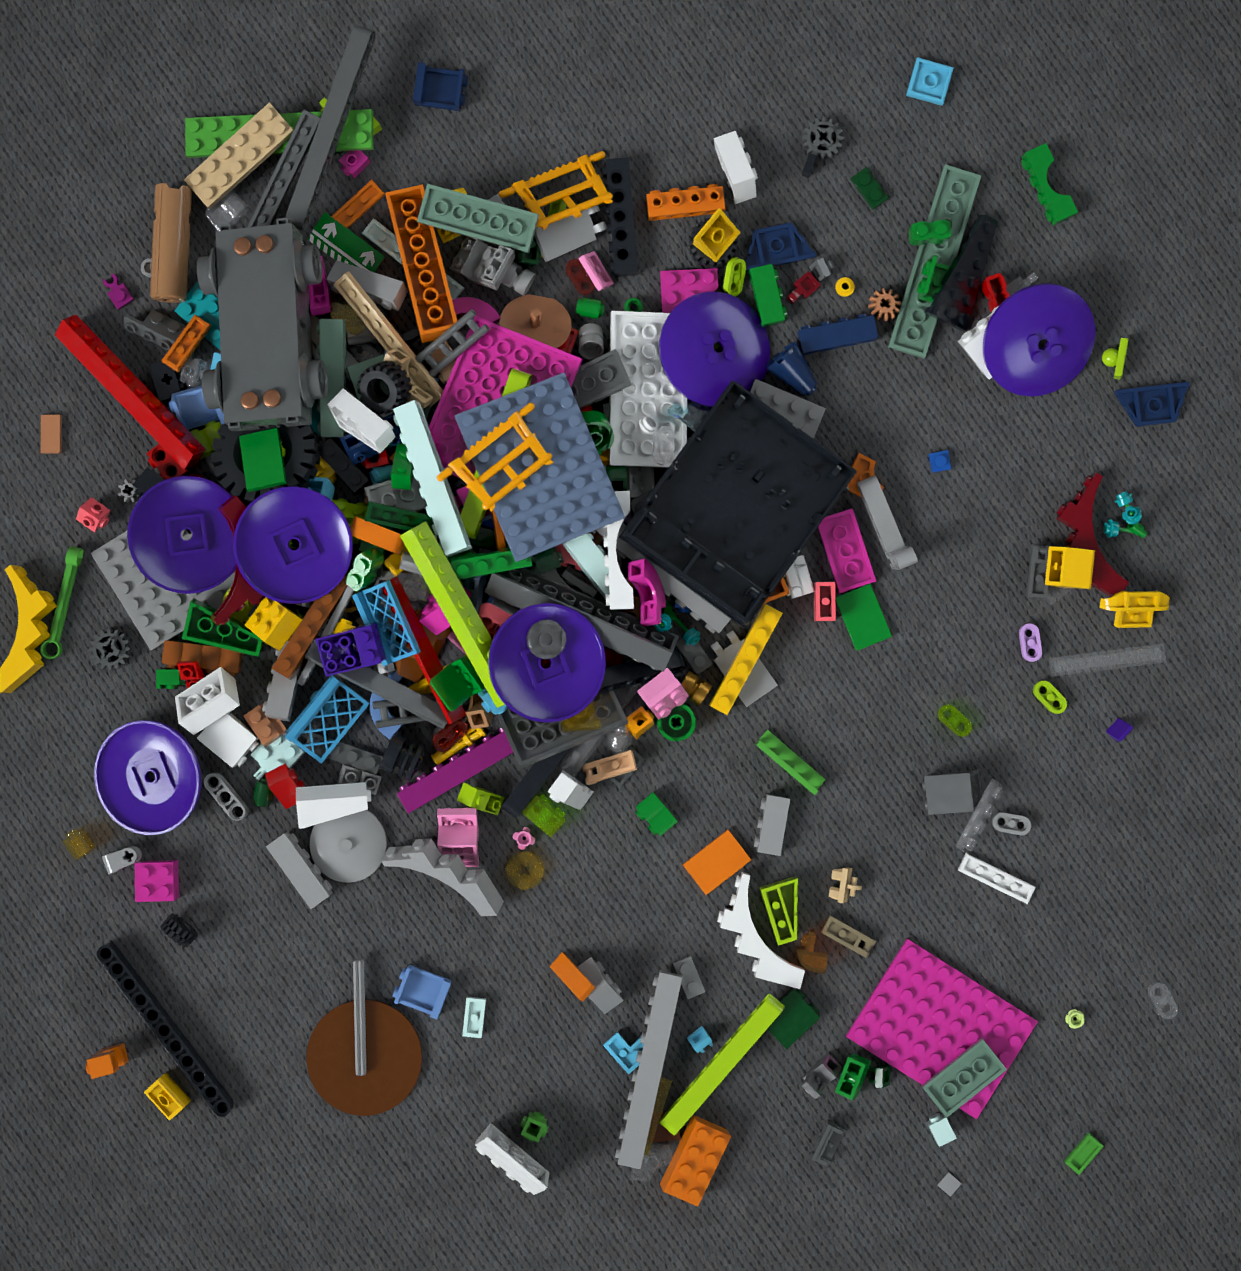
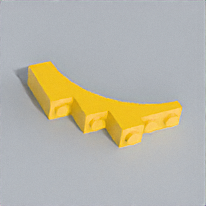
M9 565L4 569L12 582L17 597L18 628L11 651L0 667L1 693H12L44 666L41 655L34 649L51 635L47 631V625L40 620L57 607L53 601L54 597L48 591L38 590L37 586L26 576V570L21 566Z

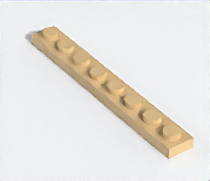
M349 271L344 273L333 285L386 352L396 347L411 357L408 367L409 375L419 388L434 397L429 406L435 405L440 400L443 389L430 376L424 365L415 359L416 355Z

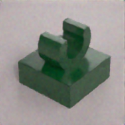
M881 1065L869 1069V1072L875 1073V1078L869 1079L870 1083H875V1087L884 1088L890 1085V1065Z

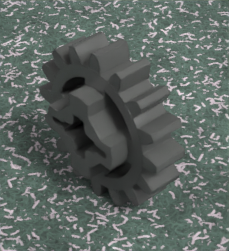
M825 117L820 122L815 118L814 124L809 122L808 128H805L803 131L806 135L802 136V141H806L803 144V148H809L807 154L813 153L816 156L818 155L820 160H823L824 156L831 159V153L837 155V149L842 147V144L839 142L844 140V137L839 136L843 130H837L839 124L833 125V119L826 122ZM811 133H812V136L814 137L813 143H811V140H810V135H811ZM833 134H834V136H835V144L833 143V140L831 139V136H832ZM820 137H826V140H819Z
M108 629L107 633L105 630H100L101 636L94 635L96 640L90 641L93 648H89L88 651L93 652L90 659L96 658L95 665L101 664V669H105L108 666V670H113L114 666L116 669H120V663L127 664L125 658H131V655L127 653L132 648L127 646L131 641L125 640L126 634L119 635L120 630H115L113 633L112 629ZM106 637H110L108 638V641L101 642ZM111 646L114 649L113 652H109L107 647ZM113 657H119L116 661L110 662L112 661Z

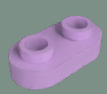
M1024 624L1019 629L1021 654L1026 661L1034 662L1042 656L1039 629L1034 624ZM1026 630L1031 631L1030 637L1025 635ZM1029 649L1034 650V654L1032 656L1028 654Z

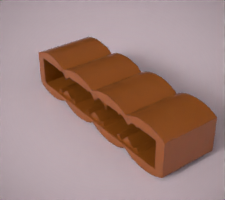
M164 640L162 663L167 664L166 668L178 669L177 662L197 661L200 667L205 669V673H212L222 667L231 676H235V673H241L243 653L215 646Z

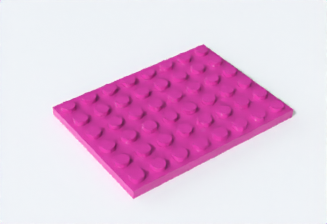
M475 316L473 320L479 327L486 324L490 330L457 357L429 425L443 468L449 467V463L458 457H462L465 450H468L454 416L502 397L509 374L513 368L532 374L530 386L565 373L569 385L572 387L582 359ZM469 328L465 339L474 333L471 328ZM471 459L465 465L475 475L476 467ZM454 471L451 475L459 477Z
M906 939L849 1029L846 1037L923 1085L980 1038L986 1042L1008 1070L1038 1021L914 942ZM1007 1070L959 1109L977 1119Z

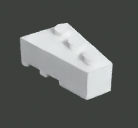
M736 131L714 138L715 150L721 167L727 176V184L733 191L734 203L738 204L755 198V180L758 177L755 168L751 169V159L748 152L745 153L743 150L745 146L742 137L738 138Z
M344 388L327 404L340 428L379 453L396 437L392 430L393 426L388 421H383Z
M565 770L561 772L548 790L550 793L549 797L557 803L561 801L578 810L582 809L593 794L591 789Z

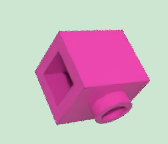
M361 150L348 151L339 159L342 165L340 167L342 172L347 177L351 175L353 178L371 163Z

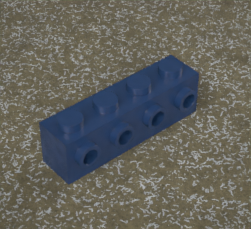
M395 413L381 418L393 426L392 430L396 436L384 450L402 442L399 435L401 433L400 427L395 424L393 419ZM351 434L340 438L353 465L379 454V452Z

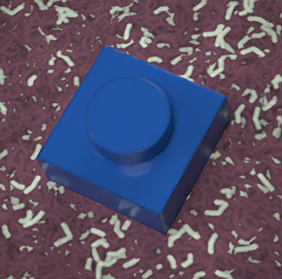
M948 450L928 454L932 473L951 470Z

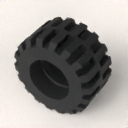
M706 218V221H700L691 233L689 242L690 254H692V259L697 261L700 267L703 265L705 269L723 268L735 256L738 237L719 260L714 262L693 245L694 237L710 219Z
M388 361L379 362L364 370L363 374L360 375V381L357 383L360 389L357 391L358 394H361V402L364 401L366 403L365 406L367 408L370 407L372 412L377 411L378 414H388L394 411V408L408 401L407 398L411 395L409 391L412 390V385H409L411 380L410 377L407 378V372L405 370L402 371V366L399 364L395 366V362L392 361L389 363ZM380 379L388 385L389 396L381 390Z

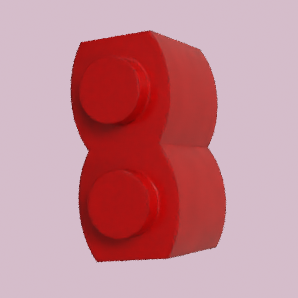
M1001 273L986 277L982 282V290L986 298L989 299L988 306L992 313L994 308L1010 296L1006 291V281Z

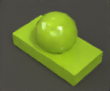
M1121 338L1119 351L1109 348L1102 354V361L1106 366H1116L1114 379H1122L1128 338Z

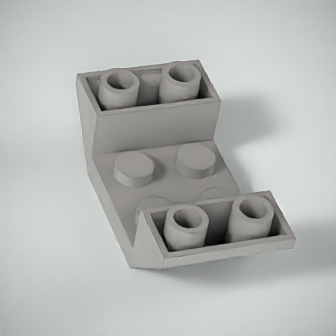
M467 236L462 242L461 248L454 257L449 269L479 285L498 290L515 258V253L511 248L500 245L496 249L486 245L479 239Z

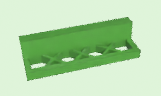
M766 730L755 743L756 746L806 789L816 795L817 789L826 779L769 730Z

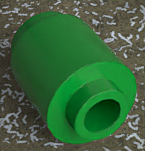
M586 297L583 299L579 298L576 313L583 317L599 319V316H603L605 305L601 304L602 300Z

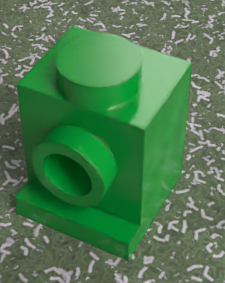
M178 669L156 670V689H164V685H166V689H178V685H186L185 680H181Z

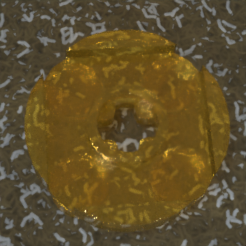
M517 852L508 861L506 867L507 878L516 888L522 890L534 888L543 878L544 863L534 852ZM522 865L530 867L529 875H522L520 873Z

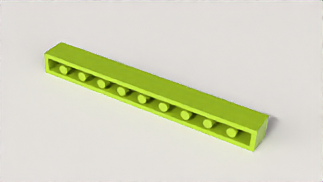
M425 521L400 537L497 708L505 704L495 692L489 674L488 659L493 640Z

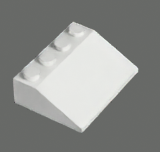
M490 1123L476 1140V1150L481 1155L485 1156L486 1154L491 1158V1163L494 1166L503 1168L506 1171L505 1174L514 1181L516 1179L525 1192H531L535 1195L545 1191L548 1186L549 1172Z

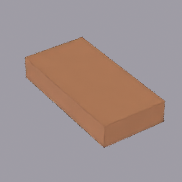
M41 415L42 454H62L61 415Z

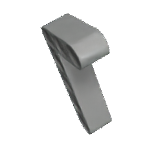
M874 475L857 482L858 490L887 559H890L891 568L901 570L917 563L918 560L913 548L905 546L877 477Z

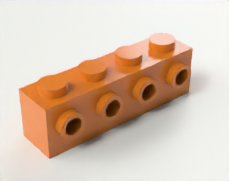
M718 184L707 185V188L692 186L688 187V190L673 188L669 192L662 193L660 190H654L650 194H646L649 221L714 214L718 208L725 212L723 186H718Z

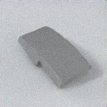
M343 764L337 783L366 782V789L370 790L371 794L376 795L382 777Z

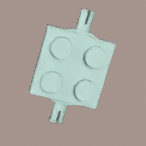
M284 734L267 747L260 743L251 754L261 766L254 774V777L260 780L266 772L285 763L291 769L305 751L292 741L290 742L286 739Z

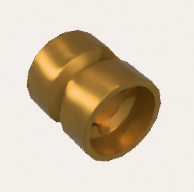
M691 671L688 672L681 683L688 693L690 701L698 706L703 702L712 687L705 680L699 681V677Z

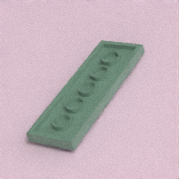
M427 184L417 222L529 253L539 214Z

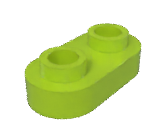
M733 257L727 263L723 290L726 294L738 296L742 291L746 271V263L743 259Z
M1038 681L1034 685L1033 693L1035 697L1051 713L1060 714L1065 711L1067 707L1066 699L1050 682ZM1042 686L1046 689L1044 694H1041L1039 691ZM1055 700L1059 702V706L1057 708L1053 706V702Z

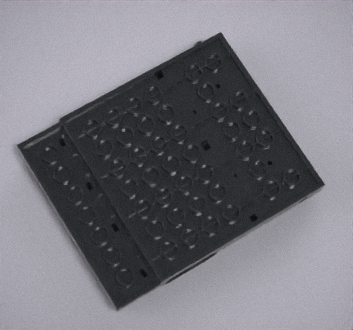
M731 381L618 538L740 627L746 629L842 492L847 493L849 490L847 485L857 473V470L801 429L794 427L793 423L737 382Z

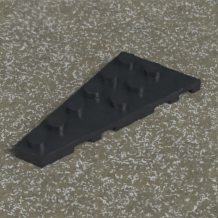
M980 215L969 233V240L966 244L962 245L960 249L962 252L952 262L941 282L942 286L939 292H935L932 297L933 302L931 306L927 307L924 313L958 330H968L998 221L987 215Z

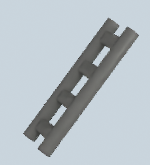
M473 309L467 312L415 357L419 363L425 359L432 367L428 371L431 377L436 376L490 330L486 324L479 327L473 320L477 315ZM465 324L474 332L467 339L458 331ZM451 336L460 344L453 351L444 343ZM437 348L446 355L439 363L431 355Z
M433 693L421 694L437 702ZM388 700L372 702L373 709H380L381 720L375 721L376 728L427 721L417 715L408 716L407 710L399 707L400 717L389 719L387 707L397 705Z

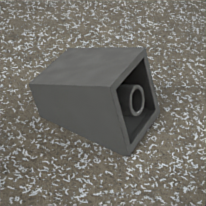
M979 769L924 776L922 786L923 790L926 791L925 809L928 810V815L974 812L983 808Z

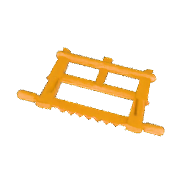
M600 151L590 155V157L587 154L577 158V161L574 163L569 162L567 165L563 164L561 168L550 169L548 173L537 174L535 178L531 177L526 182L524 180L512 184V187L500 191L499 196L500 198H505L516 192L525 203L524 207L529 212L539 214L537 227H542L543 231L548 228L549 224L571 215L576 219L582 216L581 211L603 202L606 204L613 202L611 200L613 197L612 193L607 192L600 175H597L591 163L605 158L606 154ZM577 169H581L587 178V181L537 201L529 190L531 187ZM593 187L598 197L578 205L570 198V195ZM563 199L568 209L548 217L544 215L540 207Z
M528 403L519 410L520 412H514L505 423L500 422L499 427H494L493 432L489 431L487 437L483 436L481 441L477 440L476 445H471L470 450H465L462 457H458L449 463V467L437 475V480L442 482L454 471L467 484L466 488L470 489L483 502V509H489L491 512L495 508V503L514 488L518 487L519 490L526 486L523 482L543 465L553 463L551 461L552 454L546 453L536 438L535 432L532 434L522 419L523 416L525 417L534 410V403ZM513 427L524 441L476 479L465 464ZM530 447L539 459L517 475L508 464ZM503 469L512 481L490 497L482 487V484Z

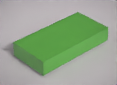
M1088 1132L1063 1162L1080 1175L1104 1145Z

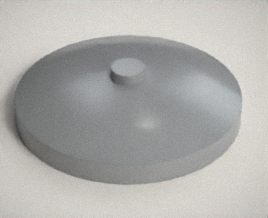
M368 810L316 824L310 836V852L315 865L327 877L339 882H357L369 877L379 868L387 850V837L384 827L379 819Z

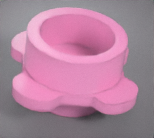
M524 827L522 831L513 834V839L517 841L518 848L521 850L525 849L529 844L533 845L535 843V838L530 834V828Z

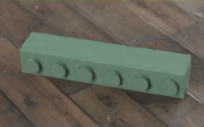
M320 319V323H317L316 328L317 335H320V343H317V354H320V359L323 360L326 367L328 395L326 399H320L317 402V411L320 413L317 430L321 432V437H344L347 435V431L339 427L327 404L343 388L346 390V319Z

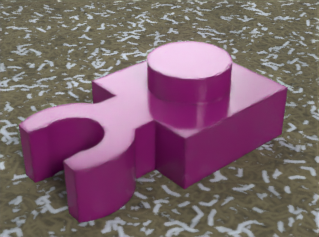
M111 274L114 279L113 283L108 284L107 280L103 279V284L111 289L107 294L117 310H120L133 302L134 298L125 284L118 285V277Z

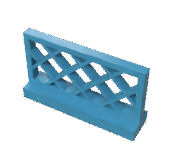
M390 580L352 595L364 625L373 622L377 623L387 658L382 662V666L421 652ZM384 586L387 590L388 596L382 594ZM381 599L386 602L385 608L380 605ZM391 606L394 607L396 614L390 612ZM389 617L394 620L393 626L388 623ZM399 624L402 625V627H403V629H404L403 632L400 631V630H398V625H399ZM396 635L402 638L401 643L396 641ZM407 642L410 643L413 651L406 647Z
M331 675L284 733L285 738L290 742L292 741L322 764L370 703L339 680L338 677ZM339 686L346 690L347 698H335V691ZM358 699L363 703L359 710H351L350 700ZM348 701L349 711L337 712L336 702ZM334 702L335 713L323 714V706L326 703ZM349 714L350 721L348 724L339 725L338 715ZM335 716L337 726L325 727L324 717ZM322 717L323 728L311 729V721L314 718ZM337 729L338 736L336 739L327 741L325 730ZM323 731L324 741L313 742L312 732ZM302 733H310L311 743L302 744L297 739ZM325 744L326 751L321 757L314 753V745Z

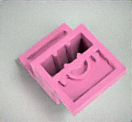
M668 668L637 691L658 720L668 716L673 708L685 703L686 698L689 697L683 686Z
M476 808L437 809L439 825L437 846L442 855L458 854L466 867H479V828Z

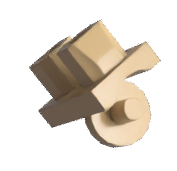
M845 867L833 869L832 879L841 882L840 888L830 887L829 897L838 900V903L848 902V895L855 897L856 890L862 889V886L857 885V877H852L851 880L852 868Z

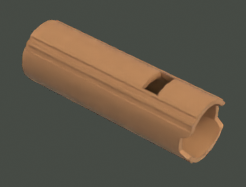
M167 183L155 185L154 213L156 218L153 221L150 297L160 302L177 303L187 300L191 228L189 217L191 216L192 189L185 185H182L180 189L169 188Z

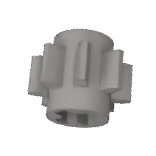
M125 479V484L118 486L121 488V493L118 496H125L124 502L128 503L130 499L134 503L137 502L136 498L138 495L134 492L136 489L133 487L136 480L130 483ZM129 487L134 489L133 491H131L132 495L127 494V492L129 491Z

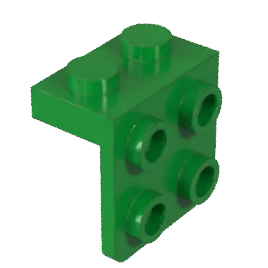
M933 255L924 264L922 269L924 277L917 287L918 299L931 303L933 302V295L935 292H939L942 286L941 282L950 266L937 263V255Z
M466 655L455 659L430 679V685L449 711L456 710L472 695L485 689L484 684Z

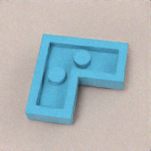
M617 1031L603 1044L628 1074L639 1066L636 1058L638 1050L642 1051L643 1043H640L641 1036L633 1044L629 1045Z

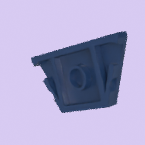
M792 223L754 230L745 262V272H749L751 268L772 264L774 267L816 258V253L812 251L806 243L807 241L797 232Z
M1189 382L1115 390L1114 394L1136 427L1175 423L1179 415V409L1184 401V395L1189 387Z

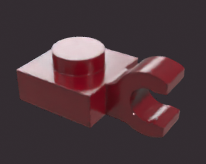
M808 271L793 284L797 289L788 295L787 300L792 304L801 295L807 299L821 284Z

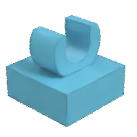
M702 1026L687 1037L697 1053H704L703 1048L708 1044L713 1046L712 1039Z

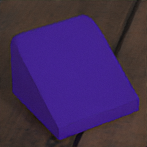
M1118 718L1106 733L1115 741H1122L1133 727Z

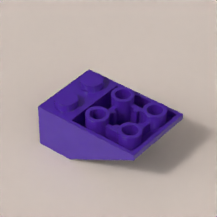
M376 622L315 639L326 677L379 664L387 659Z

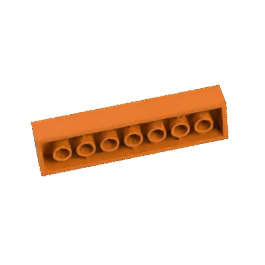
M422 184L386 192L385 194L421 341L425 343L436 340L457 322L434 227L417 222L425 194Z

